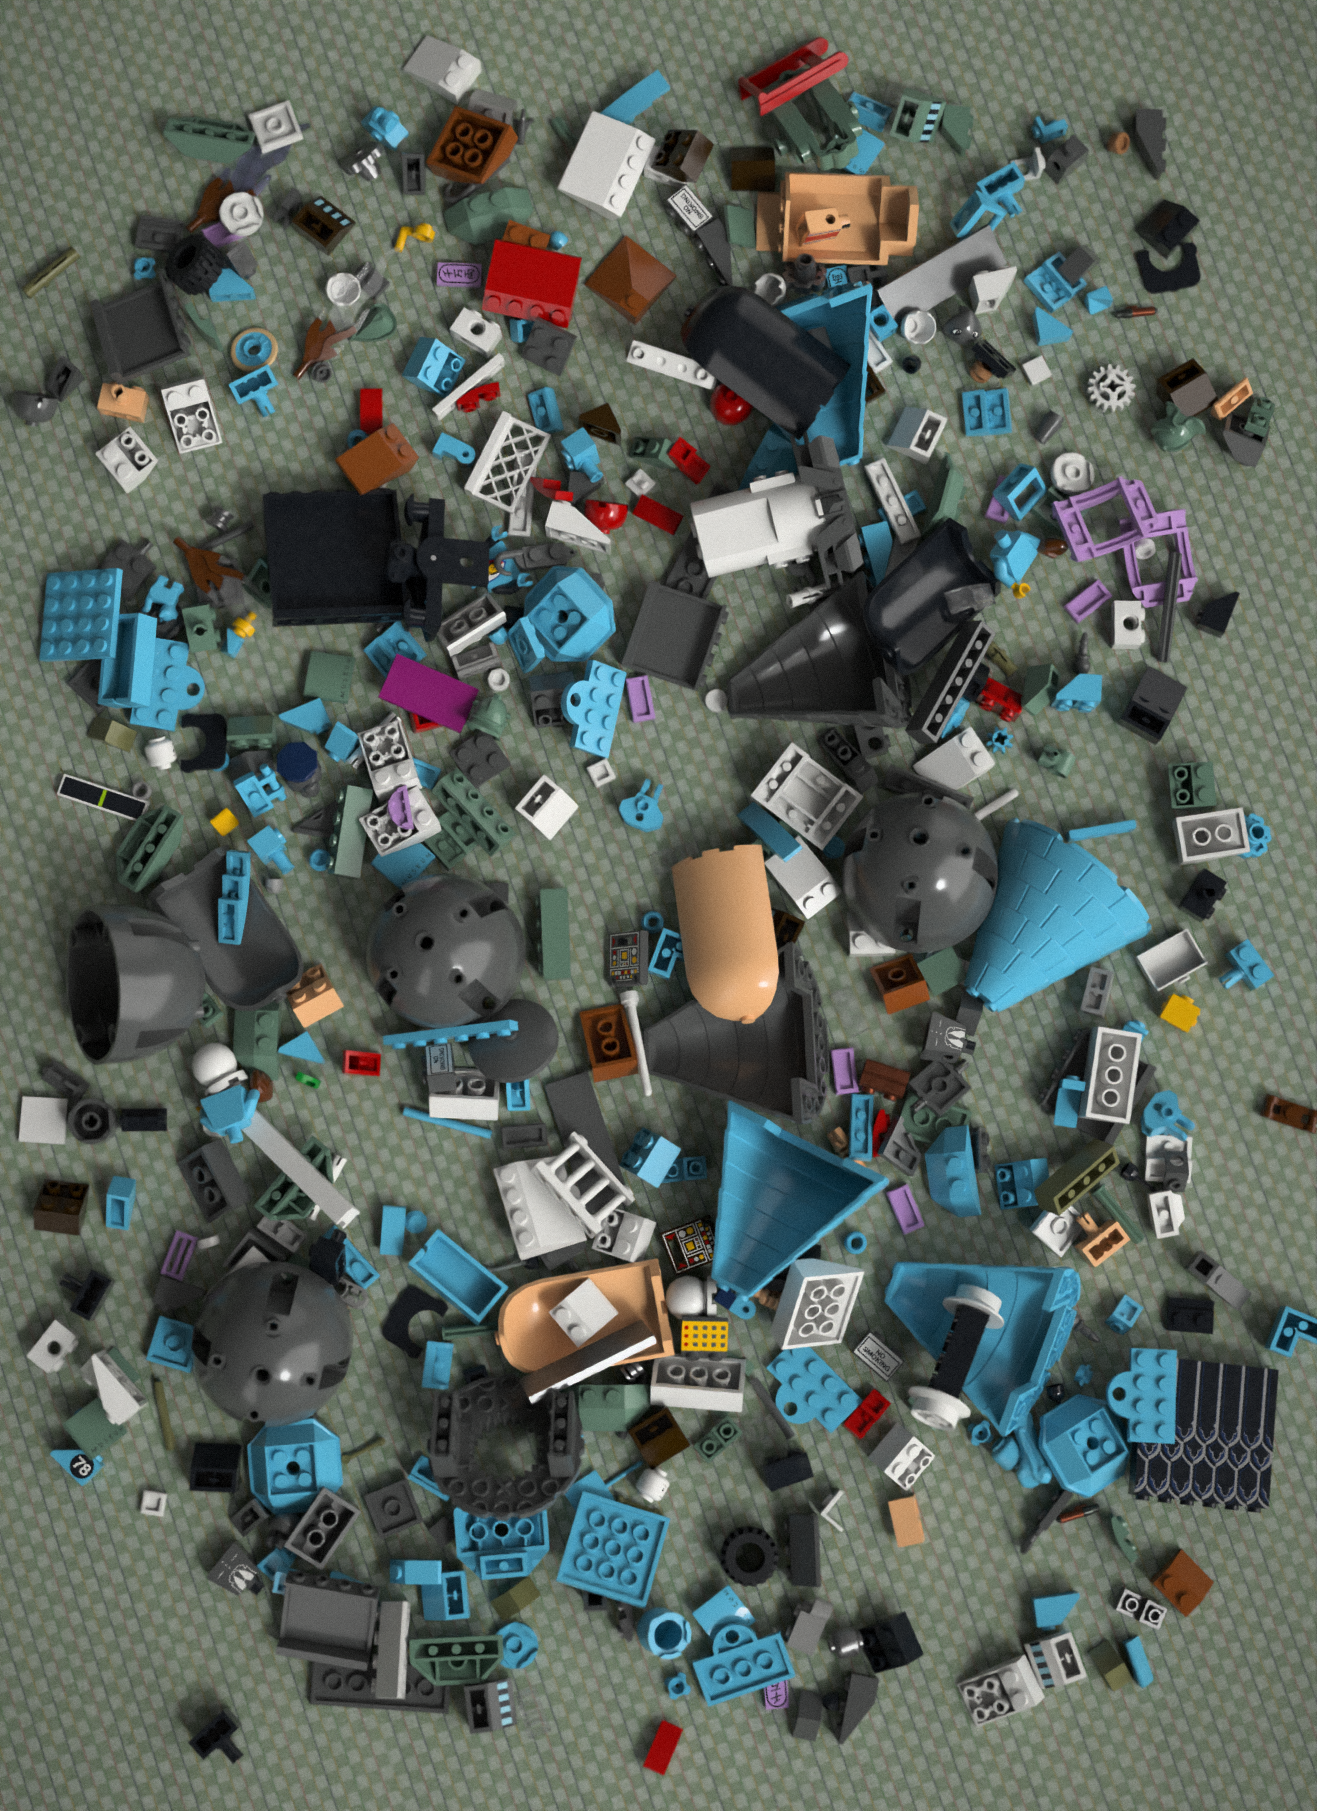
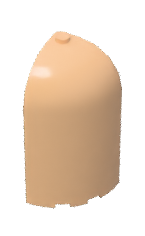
M762 845L733 846L734 850L720 852V849L716 848L702 852V857L696 859L687 857L672 866L686 977L692 994L704 1009L716 1017L750 1024L755 1022V1019L761 1016L771 1005L779 973L778 953Z
M658 1258L543 1278L522 1285L508 1296L500 1308L498 1318L499 1331H495L497 1345H501L503 1354L510 1365L524 1373L531 1374L642 1319L654 1335L657 1343L611 1366L675 1355ZM590 1278L618 1311V1314L580 1347H577L549 1314V1311Z

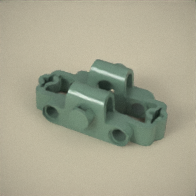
M806 69L784 71L779 76V80L770 85V90ZM828 78L808 89L812 100L815 102L819 120L833 138L828 143L826 149H820L813 135V130L794 103L791 104L790 101H787L768 112L779 131V135L773 138V144L780 156L790 152L798 163H805L813 159L820 170H829L831 168L841 169L846 167L850 159L857 156L859 152L856 137L861 136L863 132L857 120L859 119L858 110L853 101L850 100L845 103ZM801 94L795 96L794 98H792V99H790V100H795V99H797Z

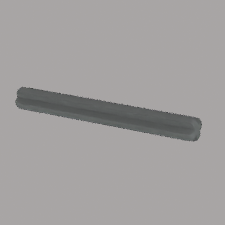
M1170 552L1168 558L1157 661L1165 663L1170 661L1182 560V554L1179 552Z

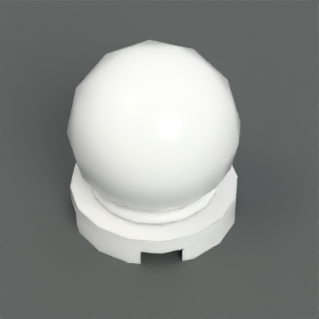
M220 1043L203 1045L193 1056L192 1071L200 1084L208 1086L204 1092L206 1097L237 1085H242L245 1082L244 1080L248 1079L244 1070H236L237 1060L234 1053L227 1046Z
M689 1275L674 1280L670 1283L665 1295L669 1312L678 1319H682V1317H701L703 1314L707 1317H716V1304H712V1293H716V1280L712 1279L711 1275H707V1281L704 1282L698 1277Z

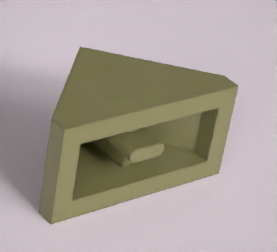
M95 716L87 737L130 753L138 732L114 720Z
M528 1575L490 1601L502 1621L527 1607L541 1596V1593Z
M1107 1639L1088 1651L1113 1692L1133 1680L1124 1662Z

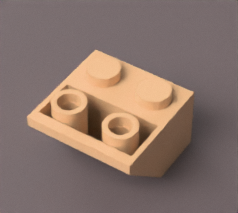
M322 964L304 972L301 981L286 993L293 1011L304 1028L344 1007Z

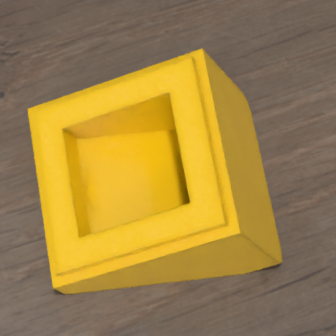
M228 808L223 809L210 820V823L221 836L227 835L239 825V821Z

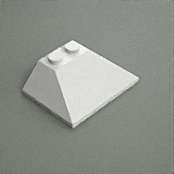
M793 742L751 794V797L821 850L825 848L863 798L861 794L848 784H844L812 760L810 755Z

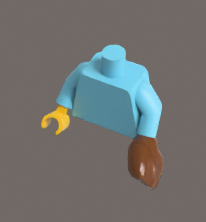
M1000 530L994 535L997 543L990 552V558L994 565V576L1009 589H1013L1015 598L1021 599L1026 596L1024 593L1030 591V587L1026 583L1020 585L1018 583L1038 552L1050 558H1056L1068 550L1067 542L1056 538L1040 540L1029 533L1019 530L1014 532Z
M254 1070L249 1083V1093L243 1086L237 1085L201 1099L203 1108L196 1107V1110L199 1112L200 1123L211 1132H217L221 1136L228 1135L232 1144L241 1142L243 1140L241 1129L252 1124L251 1118L254 1116L257 1103L269 1101L273 1097L274 1084L270 1080V1076L263 1071Z

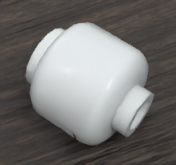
M165 736L148 740L149 744L144 748L148 764L151 767H158V770L170 768L171 763L177 759L173 742L170 739H166Z
M657 1467L654 1470L645 1469L635 1485L638 1489L637 1494L651 1503L654 1500L660 1501L670 1486L669 1481L665 1478L667 1474Z

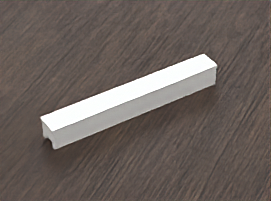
M255 1109L254 1116L251 1118L252 1124L241 1130L337 1225L339 1224L344 1229L361 1212Z

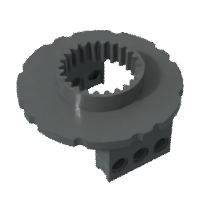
M504 1374L499 1378L493 1375L487 1376V1378H481L459 1389L458 1392L439 1393V1391H434L432 1424L430 1427L431 1437L427 1441V1451L430 1454L428 1459L429 1468L441 1493L450 1496L452 1504L462 1511L482 1519L494 1517L497 1521H508L511 1517H518L519 1519L530 1517L555 1504V1499L560 1495H565L574 1484L582 1467V1459L580 1457L585 1453V1441L581 1437L583 1426L576 1411L574 1391H569V1393L550 1391V1396L531 1404L518 1382L521 1378L515 1374ZM508 1422H511L513 1427L518 1423L521 1425V1429L528 1427V1432H534V1438L538 1439L540 1446V1457L536 1458L537 1465H531L532 1471L525 1470V1476L522 1477L518 1474L515 1480H512L511 1477H507L506 1481H503L501 1477L493 1480V1475L491 1474L486 1477L485 1471H480L479 1465L475 1463L473 1455L475 1454L474 1446L478 1445L477 1439L483 1438L482 1432L489 1433L491 1426L497 1429L500 1423L506 1427Z

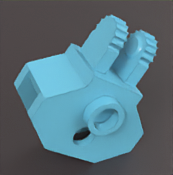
M374 106L361 121L362 126L376 141L393 151L398 149L397 145L403 138L409 136V132L399 122V117L393 111H386L383 107Z
M647 778L640 793L638 792L635 797L622 800L619 807V813L626 825L646 833L660 829L664 821V817L658 808V799L664 785L658 784L653 798L648 797L645 794L650 787L651 780ZM640 816L643 817V820L637 821L636 818Z
M1170 1090L1156 1093L1140 1117L1141 1131L1148 1137L1159 1134L1167 1136L1170 1134L1182 1142L1188 1138L1187 1134L1176 1127L1175 1124L1177 1123L1191 1131L1195 1125L1181 1114L1182 1110L1178 1106L1177 1094Z

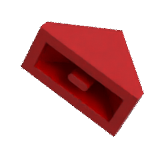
M343 1050L342 1073L344 1075L380 1076L381 1054Z

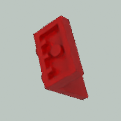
M988 677L986 685L975 701L979 703L978 706L987 712L992 710L999 714L998 717L1008 723L1010 721L1015 723L1023 708L1021 706L1022 695L990 677Z

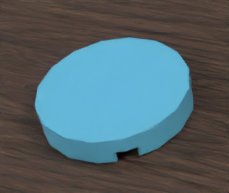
M516 1621L506 1623L495 1634L503 1635L504 1659L500 1664L510 1669L524 1668L537 1655V1635L525 1623Z

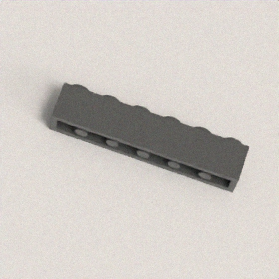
M982 620L964 622L912 716L909 725L906 727L905 732L919 744L936 743L996 635Z

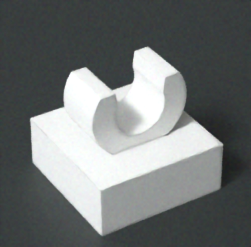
M640 468L625 483V486L640 499L641 495L646 496L656 486V483Z

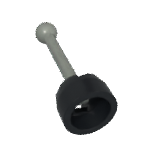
M538 1256L498 1267L492 1268L488 1266L486 1269L492 1274L496 1271L521 1265L528 1270H534L539 1268Z

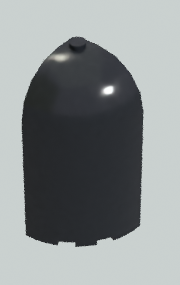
M726 285L712 289L699 299L695 306L690 304L683 314L686 318L681 325L680 335L684 347L692 358L708 373L798 440L815 421L816 415L821 409L820 405L825 407L835 393L833 390L842 382L851 364L761 296L744 287Z
M950 517L889 573L865 600L863 618L873 645L890 666L904 675L914 673L927 664L959 633L964 622H969L975 618L1001 593V581L994 576V572L981 559L977 561L971 553L974 548L969 541L967 528Z

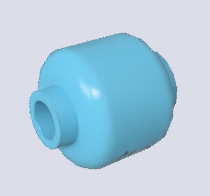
M1001 1436L991 1447L993 1460L1006 1471L1013 1468L1019 1469L1021 1451L1018 1442L1011 1436Z

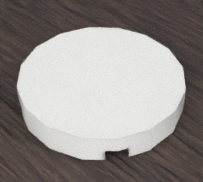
M245 192L233 193L226 197L219 210L220 220L225 230L237 236H248L256 232L262 225L264 218L262 205L259 200Z
M1073 452L1060 455L1051 466L1050 471L1051 480L1055 487L1064 494L1072 496L1086 492L1093 483L1095 475L1091 463H1088L1081 454Z

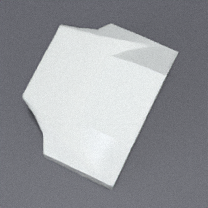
M1170 1189L1147 1193L1148 1209L1155 1237L1160 1239L1179 1235L1178 1228L1185 1219L1181 1195L1172 1193Z

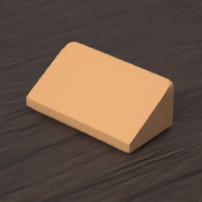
M1244 377L1212 405V416L1221 421L1253 393L1247 377Z

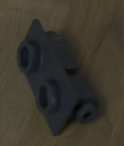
M167 1108L121 1109V1115L119 1116L121 1132L167 1131Z

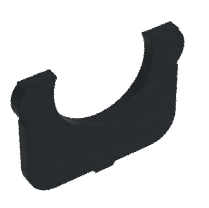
M1193 242L1181 245L1184 251V261L1174 271L1166 272L1157 269L1150 261L1149 251L1138 253L1136 261L1141 267L1143 282L1147 292L1150 294L1178 292L1180 289L1194 287L1199 283L1201 274L1196 256L1197 247Z
M218 713L184 715L182 717V728L196 727L202 730L206 737V745L202 753L191 760L181 759L180 770L189 774L194 771L221 768L226 760V745L228 743L226 719Z
M409 1288L404 1292L398 1304L394 1305L391 1310V1315L382 1329L383 1336L389 1342L406 1351L409 1357L419 1358L424 1348L413 1343L409 1336L408 1328L411 1319L417 1313L425 1310L434 1311L443 1318L449 1308L445 1302L437 1301L420 1289Z

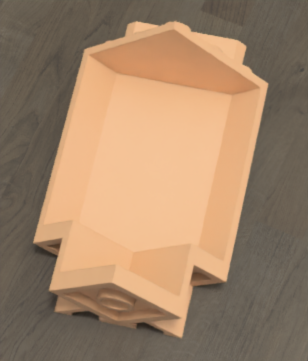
M785 172V180H780V192L758 191L756 251H776L782 253V262H795L800 254L807 253L814 257L816 263L888 265V255L913 256V247L916 246L919 212L917 186L891 185L890 176ZM836 208L839 216L848 214L850 227L841 229L836 238L800 247L795 226L804 212Z

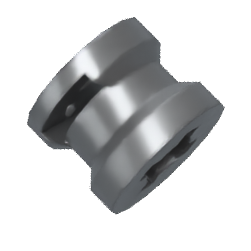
M214 506L213 509L215 511L211 517L207 518L206 523L225 533L228 522L234 516L226 510Z
M638 1361L618 1365L631 1384L636 1381L639 1375L646 1373ZM625 1367L627 1368V1370L631 1373V1375H632L633 1377H630V1376L627 1374V1372L624 1370Z

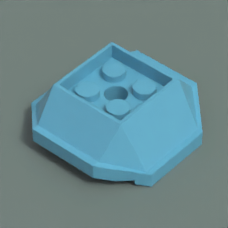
M553 566L525 596L523 617L527 616L534 625L535 635L544 647V654L552 662H585L616 631L612 600L581 567ZM563 611H565L568 615L567 620H565L563 617Z
M1076 1394L1040 1417L1039 1426L1041 1427L1038 1447L1062 1489L1079 1494V1496L1089 1498L1124 1475L1132 1449V1442H1127V1429L1120 1417L1110 1409L1106 1400ZM1087 1440L1090 1442V1448L1087 1446Z
M314 1417L280 1427H266L265 1424L247 1445L251 1493L274 1515L306 1512L323 1486L337 1492L343 1484L340 1437ZM292 1461L297 1462L300 1470L292 1472L288 1468V1463Z
M458 1507L454 1509L457 1558L481 1580L528 1576L550 1549L547 1509L523 1519L511 1517L508 1521H497L494 1517L482 1519L468 1514ZM497 1524H506L508 1526V1533L503 1536L497 1534L495 1530Z

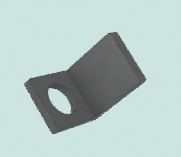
M1165 1151L1166 1171L1162 1190L1170 1189L1172 1192H1184L1189 1177L1187 1152ZM1178 1157L1183 1161V1164L1175 1166L1170 1162V1159Z

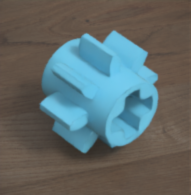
M996 726L994 728V735L992 733L986 735L991 739L987 742L986 746L993 748V754L996 751H1001L1003 755L1005 754V747L1012 748L1013 746L1009 743L1013 735L1006 733V727L1002 731ZM997 736L1000 739H1004L1002 745L999 742H995Z

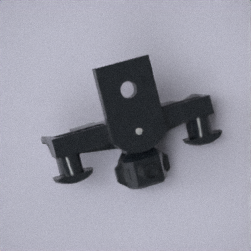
M413 493L406 500L404 518L410 527L413 522L422 523L418 547L415 549L410 543L401 539H393L389 542L384 553L383 576L389 579L391 583L403 584L405 581L408 582L415 607L410 606V598L404 602L400 616L402 628L406 632H408L409 627L421 628L425 642H431L435 639L441 627L442 583L487 588L489 584L490 542L444 538L445 499L429 498L428 502L414 501ZM467 558L471 561L472 566L464 567L460 560Z

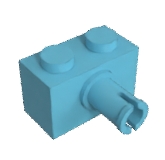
M1015 162L976 183L975 190L983 193L996 203H1002L1010 218L1015 217L1014 214L1017 216L1022 212V208L1018 205L1013 194L1023 188L1025 178Z
M268 364L228 384L239 405L252 399V401L255 400L263 418L269 415L265 406L270 414L276 412L267 393L268 390L278 386L279 383Z
M583 427L561 441L563 447L561 453L565 458L564 463L570 472L574 470L575 472L586 473L592 483L602 478L603 473L596 466L600 463L596 445Z
M268 825L247 840L265 865L273 860L283 875L295 867L284 853L287 850L284 843L287 841L277 827L273 830Z
M1246 939L1224 954L1234 968L1219 977L1218 980L1221 984L1229 979L1228 982L1222 985L1227 990L1243 979L1250 991L1272 978L1274 974L1251 942Z

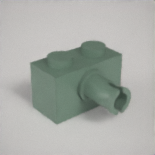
M210 602L183 606L182 613L190 652L217 649L219 646L218 642H222L220 630L215 629L214 620H217L215 607H211Z

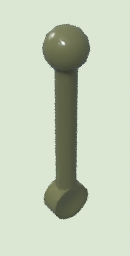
M379 1437L376 1442L350 1455H343L341 1458L342 1463L348 1464L352 1458L378 1445L383 1446L385 1439Z
M618 1495L615 1499L616 1502L661 1515L659 1509L653 1510L624 1499L622 1495Z

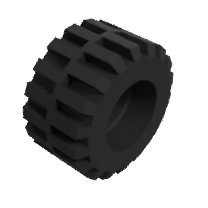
M191 234L187 238L181 239L174 246L173 250L170 251L169 257L166 259L165 274L170 281L186 294L193 296L199 293L202 294L205 290H209L221 275L222 268L224 267V256L203 235Z
M752 1526L739 1527L734 1532L729 1533V1536L723 1541L720 1551L721 1564L726 1575L733 1582L745 1587H755L760 1583L764 1584L768 1578L773 1576V1572L778 1566L779 1555L774 1540L766 1531ZM744 1543H755L763 1552L762 1563L753 1570L741 1568L736 1561V1551Z

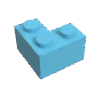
M663 928L650 962L648 973L669 981L676 960L684 962L681 934Z
M1280 1306L1264 1349L1291 1358L1298 1338L1317 1345V1319L1290 1307Z

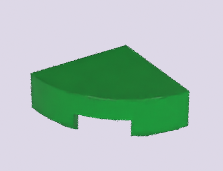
M299 1071L295 1078L296 1081L315 1089L319 1088L321 1081Z

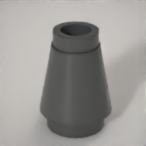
M1049 410L1047 414H1044L1034 438L1045 445L1063 426L1062 422L1064 419L1057 413Z

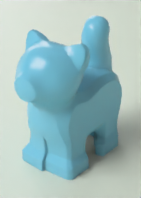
M159 575L155 583L149 588L144 601V607H142L141 611L145 614L148 613L152 602L162 605L159 610L160 622H168L178 617L176 604L180 594H183L184 588L183 585L175 581L170 589L166 588L165 586L168 584L167 581L169 579L162 575Z

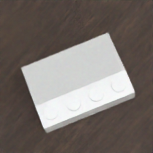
M592 111L556 189L608 220L614 221L622 217L656 139L635 127Z
M557 1156L514 1162L494 1169L521 1260L587 1240L584 1230L531 1172L533 1167L541 1160L549 1164ZM564 1163L555 1170L556 1177L563 1181L568 1177Z
M813 1258L794 1261L790 1266L770 1330L780 1348L784 1350L841 1343L864 1275V1270Z

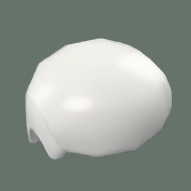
M336 273L327 280L325 292L327 298L334 305L350 306L359 298L361 288L359 281L352 274Z
M766 273L755 281L756 289L754 293L773 306H777L783 301L786 295V284L780 275Z
M911 311L903 317L901 333L908 342L926 344L934 337L936 321L930 313Z

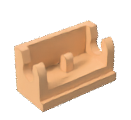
M915 1494L888 1501L898 1548L923 1543L925 1536Z

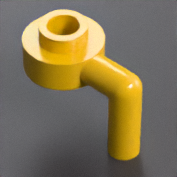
M420 223V225H415V227L402 226L394 250L397 252L403 251L407 235L423 242H433L435 237V231L432 230L433 227L426 223Z
M250 610L244 619L237 617L232 623L234 627L233 632L242 639L244 637L250 638L255 632V629L250 624L257 615Z

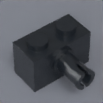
M1203 868L1177 909L1198 922L1204 921L1205 918L1209 920L1215 911L1214 903L1216 900L1220 901L1227 891L1224 888L1227 882Z
M334 1229L330 1239L319 1236L317 1242L312 1243L308 1252V1256L311 1259L309 1263L311 1271L322 1277L330 1285L336 1287L346 1270V1253L343 1242L347 1234L340 1229Z
M92 1269L84 1282L66 1272L63 1278L71 1283L61 1280L59 1285L77 1294L69 1310L88 1321H94L116 1280L97 1269Z
M226 1707L188 1743L202 1760L215 1749H220L233 1765L244 1755L230 1739L231 1735L242 1723Z

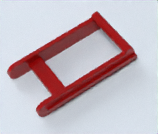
M817 37L747 78L740 77L738 79L740 100L743 101L752 95L755 96L758 100L759 115L763 116L844 69L848 64V56L844 52L838 51L822 59L819 56L827 51L828 41L823 37ZM805 64L810 67L767 93L762 91V89L779 80V76L784 71H795Z

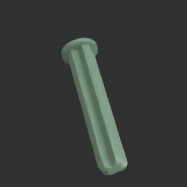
M558 116L551 121V126L573 153L578 139L563 119Z
M1105 1183L1101 1184L1090 1195L1095 1196L1134 1244L1140 1243L1145 1238L1144 1235L1104 1188L1106 1186Z
M498 1321L479 1323L478 1326L475 1324L452 1327L441 1325L443 1343H446L445 1340L493 1335L495 1331H499Z

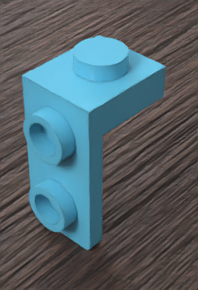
M1067 1075L1066 1079L1059 1080L1054 1125L1069 1128L1076 1127L1081 1092L1085 1091L1086 1083L1080 1081V1077Z

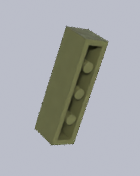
M1094 1138L1034 1190L1039 1208L1060 1216L1120 1164L1115 1146Z

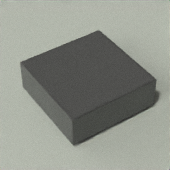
M446 1515L428 1530L441 1548H444L455 1538V1526Z

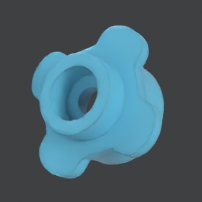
M153 258L135 259L136 271L134 277L138 280L142 278H155V260Z
M1081 1364L1075 1375L1074 1380L1079 1382L1081 1387L1085 1383L1089 1384L1094 1372L1091 1371L1092 1366L1089 1364L1087 1366Z
M983 1420L979 1424H969L968 1431L971 1432V1443L978 1446L980 1443H990L993 1440L988 1421Z
M679 1672L677 1676L672 1678L667 1677L664 1681L665 1686L670 1691L669 1697L671 1699H677L678 1696L683 1694L688 1695L691 1691L690 1686L687 1685L685 1680L686 1675L683 1672Z

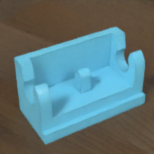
M427 1341L422 1387L448 1390L454 1343Z
M421 1455L409 1474L408 1479L443 1500L448 1501L450 1496L441 1493L432 1477L428 1463L429 1458Z

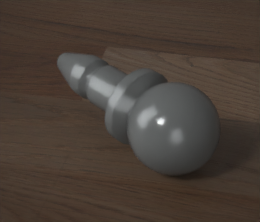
M1083 632L1081 636L1079 654H1075L1076 660L1073 663V670L1078 675L1087 674L1091 667L1088 661L1090 655H1086L1089 643L1086 632Z
M1076 1313L1072 1327L1074 1332L1076 1333L1079 1330L1089 1340L1100 1343L1097 1334L1084 1325L1085 1320L1081 1319L1080 1315Z

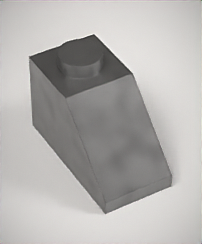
M243 240L225 255V264L242 279L245 277L248 280L257 273L255 268L258 266V263Z

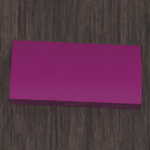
M396 654L378 698L461 733L479 689Z

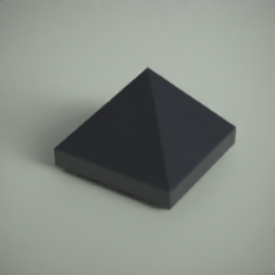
M505 605L504 613L507 621L502 626L511 629L520 618H523L524 608Z
M473 1364L463 1371L467 1384L489 1376L485 1364Z

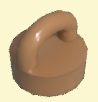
M1118 131L1111 135L1107 142V150L1115 154H1124L1130 145L1128 134Z
M978 360L975 361L969 370L972 379L978 383H986L993 375L990 371L991 368L986 363H981Z

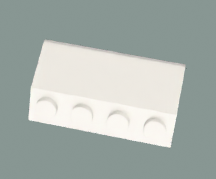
M1099 1026L1091 1028L1083 1082H1086L1085 1091L1081 1094L1079 1118L1130 1124L1142 1034Z
M681 1354L655 1358L651 1380L650 1405L742 1412L746 1359L722 1358L721 1361H710L709 1358H699L696 1361H689L686 1358H681Z
M407 1601L381 1602V1607L377 1608L376 1621H380V1630L375 1631V1645L379 1646L378 1655L374 1654L373 1669H377V1678L372 1679V1693H376L375 1698L405 1699L410 1603Z

